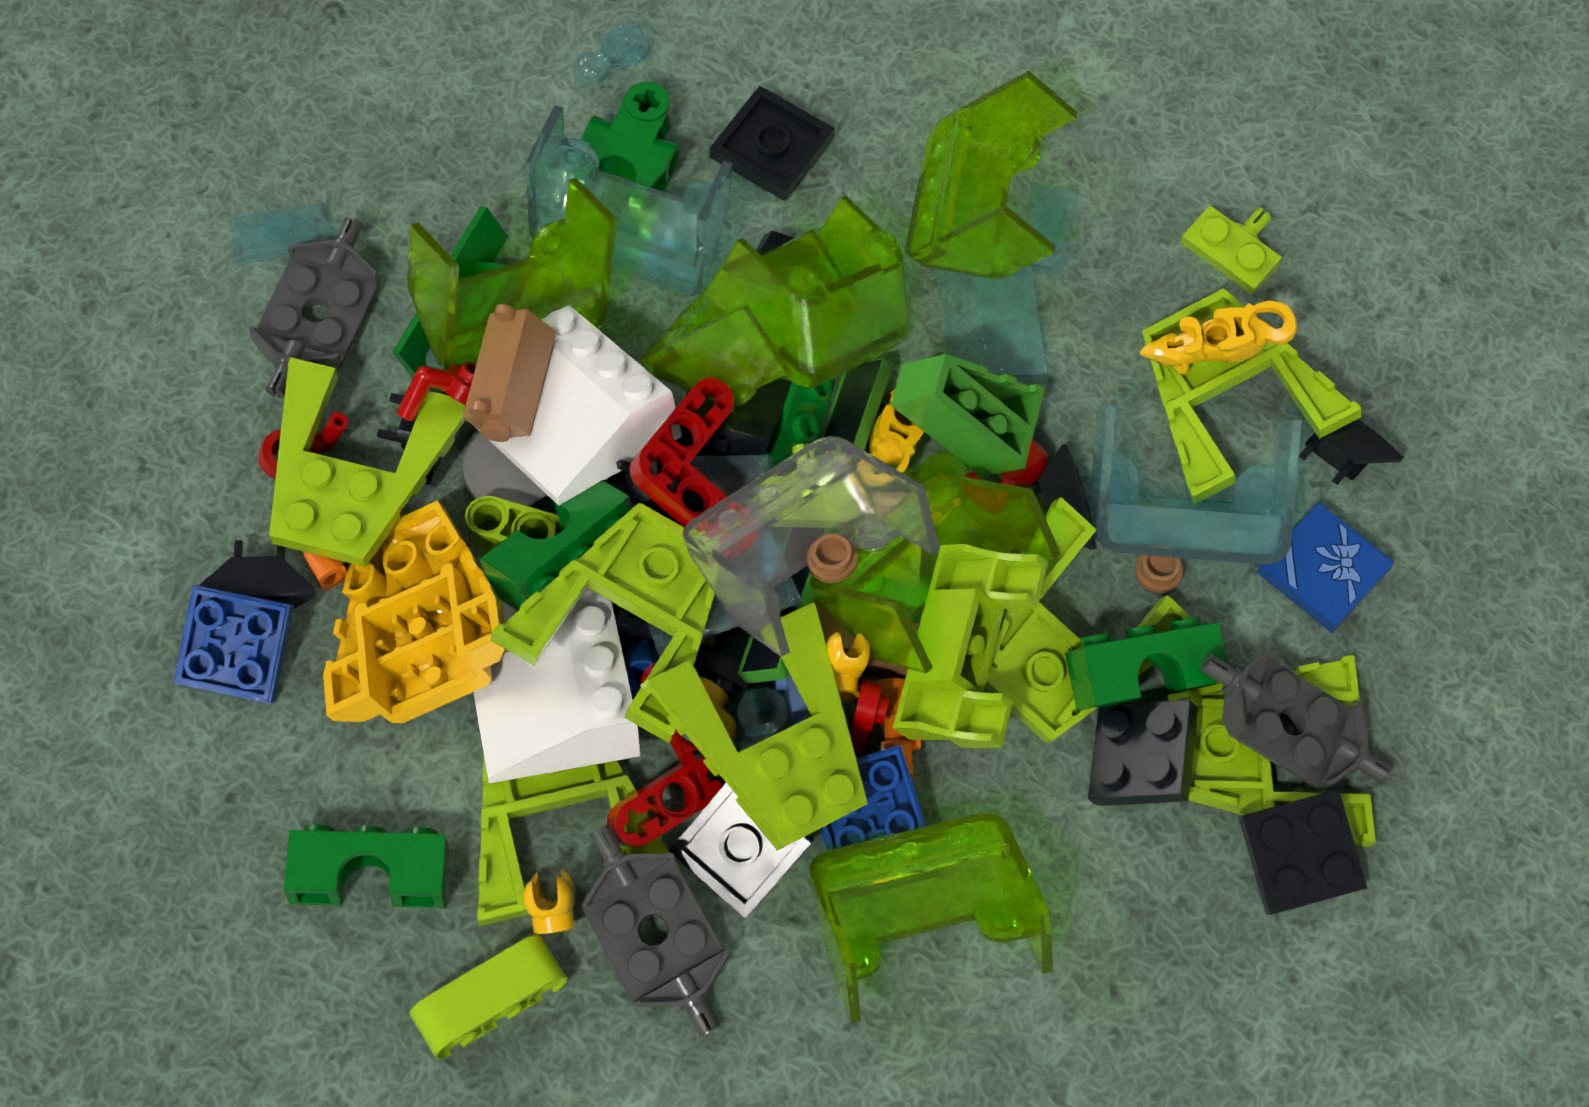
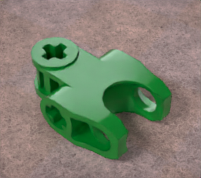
M647 81L637 83L627 91L613 122L597 116H593L590 119L579 142L577 162L571 181L572 198L584 202L593 186L599 180L607 176H621L630 180L633 184L628 203L630 207L629 217L639 221L645 218L651 206L666 190L677 166L680 154V144L665 139L670 126L668 115L670 100L668 93L662 86Z

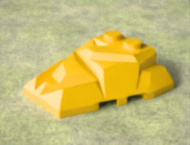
M437 500L402 516L366 567L348 564L342 593L349 598L345 621L343 619H336L333 634L340 639L335 662L333 660L326 661L323 673L326 715L333 721L365 722L381 715L391 723L403 724L488 686L492 679L491 665L500 661L505 650L490 641L493 629L501 623L503 625L505 623L502 602L493 590L445 507Z

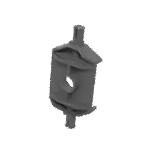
M345 217L337 237L333 240L289 245L288 253L290 259L257 329L254 326H251L249 329L253 343L264 357L275 365L272 377L265 387L266 392L271 396L275 397V394H277V398L285 397L290 357L333 367L336 370L342 367L379 285L377 271L354 250V243L360 230L363 228V224L355 218L352 222L351 217ZM321 305L329 309L330 312L324 320L310 322L303 317L306 310L312 306Z
M1274 647L1269 649L1241 669L1231 667L1212 653L1204 659L1200 672L1205 673L1223 685L1221 693L1225 694L1222 721L1228 734L1318 791L1330 787L1349 772L1352 774L1357 770L1375 779L1379 784H1384L1392 773L1390 772L1393 771V766L1375 757L1367 749L1368 737L1363 703L1357 701L1348 707L1271 659V656L1276 654L1278 649ZM1281 713L1287 715L1293 721L1295 726L1294 736L1288 734L1283 729L1280 720Z
M608 823L601 827L600 831L609 847H607L598 829L589 834L605 862L601 863L604 868L586 894L580 907L635 1007L680 1006L682 1010H687L699 1032V1036L702 1037L710 1032L700 1014L704 1017L710 1030L713 1031L720 1026L705 1001L706 996L704 993L729 953L723 949L678 868L674 860V854H627L625 850L622 851ZM647 915H657L663 919L667 927V934L664 940L655 946L645 944L638 934L639 923Z

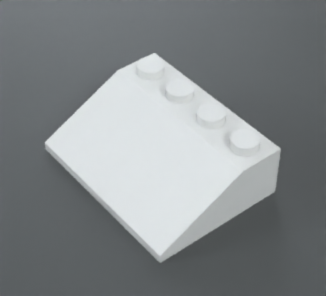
M570 305L553 311L547 317L541 319L556 334L530 436L511 437L506 442L489 440L558 506L601 480H605L621 471L617 469V461L623 460L632 463L634 457L675 409L673 394L669 388ZM672 425L671 432L673 438L676 440L682 437L680 425Z
M589 588L585 589L535 666L505 649L500 661L491 665L492 679L489 685L473 692L489 783L640 756L638 725L624 718L633 699L612 602ZM501 600L504 621L506 622L518 611Z

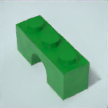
M601 480L559 506L554 502L563 530L559 534L546 539H534L516 530L481 557L480 561L485 576L499 599L519 611L520 605L538 591L540 593L559 576L560 571L572 560H578L593 547L594 541L632 509V507L626 506L625 499L630 496Z
M1192 617L1170 622L1172 631L1156 633L1155 625H1147L1126 630L1127 639L1111 641L1110 633L1080 638L1082 647L1065 653L1077 711L1124 703L1141 698L1138 671L1144 660L1153 663L1160 670L1167 694L1220 684L1205 673L1200 672V667L1203 666L1201 665L1210 653L1228 664L1219 622L1201 625L1199 617Z
M322 824L307 825L304 827V830H289L283 890L289 904L341 906L343 887L347 878L358 869L375 867L385 871L390 876L389 895L393 907L445 908L449 859L446 834H438L436 830L427 827L410 828L407 830V833H386L387 831L381 827L360 826L355 829V832L335 831L333 827Z

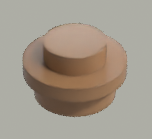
M831 533L819 537L812 543L807 552L809 571L822 582L838 583L844 581L853 574L857 566L858 559L854 545L839 534Z
M1154 546L1141 552L1136 560L1134 572L1137 581L1145 589L1154 593H1166L1176 588L1183 576V564L1178 554L1171 548Z

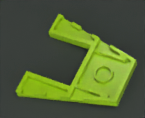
M1223 288L1142 330L1144 344L1147 345L1170 333L1179 335L1183 332L1180 330V320L1184 317L1197 318L1203 324L1214 318V312L1217 309L1245 308V306ZM1267 341L1259 354L1241 362L1204 361L1189 364L1187 374L1178 373L1174 366H1164L1149 359L1189 495L1194 505L1235 484L1236 478L1235 473L1192 408L1272 367L1319 439L1361 418L1362 408L1354 400L1350 402L1335 389V384L1321 371L1315 372L1298 357V352L1288 343L1277 345Z
M290 357L288 361L269 531L272 544L366 567L400 520V512L411 496H417L426 483V475L439 457L443 458L455 442L454 436L465 421L463 414L466 405L448 395L428 391L418 412L396 473L309 452L339 377L336 368Z
M1062 497L1052 502L1029 554H1038L1048 562L1039 601L1097 530ZM1167 595L1158 600L1138 627L1155 625L1156 633L1172 631L1170 622L1192 617ZM1038 601L1037 608L1004 609L985 689L989 693H1003L1014 702L1011 712L1043 742L1048 743L1055 740L1097 708L1077 711L1065 653L1082 647L1080 639ZM1144 660L1139 668L1138 676L1154 664Z
M639 502L594 541L593 547L578 560H572L560 571L559 576L540 593L538 591L520 605V610L503 625L501 623L498 624L492 631L490 641L535 666L585 589L589 588L673 636L646 680L688 660H691L694 666L727 552ZM640 688L628 707L624 718L667 743H670L673 738L675 728L666 718L669 716L668 712L652 693L647 696L642 688Z
M814 602L765 626L812 717L747 749L737 752L691 660L660 673L640 685L647 696L652 693L668 712L669 716L666 718L681 736L686 734L706 759L703 760V763L714 776L720 774L738 797L734 800L777 851L868 804Z
M1355 655L1343 656L1339 661L1321 665L1319 662L1298 666L1292 671L1348 707L1360 701ZM1221 683L1169 694L1163 702L1191 700L1198 707L1189 801L1244 815L1322 794L1273 792L1270 760L1234 739L1227 732L1222 721L1225 694L1221 693L1223 687ZM1340 793L1355 845L1371 847L1376 842L1371 795Z
M483 754V799L478 880L479 899L477 908L479 927L530 915L523 902L524 884L508 820L606 796L611 810L618 802L636 792L618 761L489 783ZM627 812L629 822L623 826L625 832H636L638 834L636 825L648 817L647 812L643 814H629ZM662 836L643 846L620 845L622 851L625 850L627 854L669 853L662 841Z

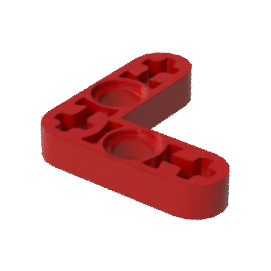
M709 377L700 380L694 385L642 447L630 465V475L641 491L682 526L726 551L725 558L734 559L741 556L755 543L757 538L755 521L745 510L690 464L730 414L734 406V397L727 384L717 378ZM710 396L714 399L715 403L701 418L695 412L703 404L705 398ZM679 424L687 427L692 433L693 445L684 446L679 444L673 438L671 432L672 425ZM654 461H657L662 466L657 476L649 471ZM677 477L681 482L671 492L667 487ZM685 490H693L700 494L705 503L703 512H694L688 509L683 501V492ZM717 511L720 515L710 525L706 520ZM730 526H733L738 531L733 542L725 536Z
M657 661L651 663L644 670L641 684L645 682ZM676 729L670 744L680 764L618 802L607 816V824L609 823V827L617 842L622 846H643L650 843L706 807L726 783L720 774L718 775L720 782L707 779L706 773L710 770L703 763V760L706 758L704 755L694 756L693 750H698L693 742L681 736ZM673 782L679 784L685 793L683 806L675 812L670 811L663 802V792ZM651 809L656 815L648 816L636 825L638 834L636 832H625L623 826L629 822L627 812L629 814H643Z

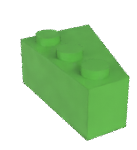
M943 354L902 364L891 406L978 475L989 476L1025 469L1045 387L1038 384L1026 385L1017 382V377L1008 374L999 376L987 372V367Z

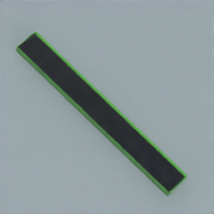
M884 358L845 366L813 456L815 472L824 475L856 476L892 371V367ZM788 528L761 604L765 609L761 614L758 613L737 672L746 684L787 679L789 672L765 626L776 619L813 603L820 580L815 578L809 571L807 552L812 543L825 534H836L838 529Z

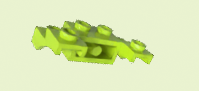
M967 544L940 546L892 728L909 740H950L961 748H1002L1014 701L1003 693L983 692L1004 609L1037 608L1048 565L1045 559L1038 554L1001 553Z

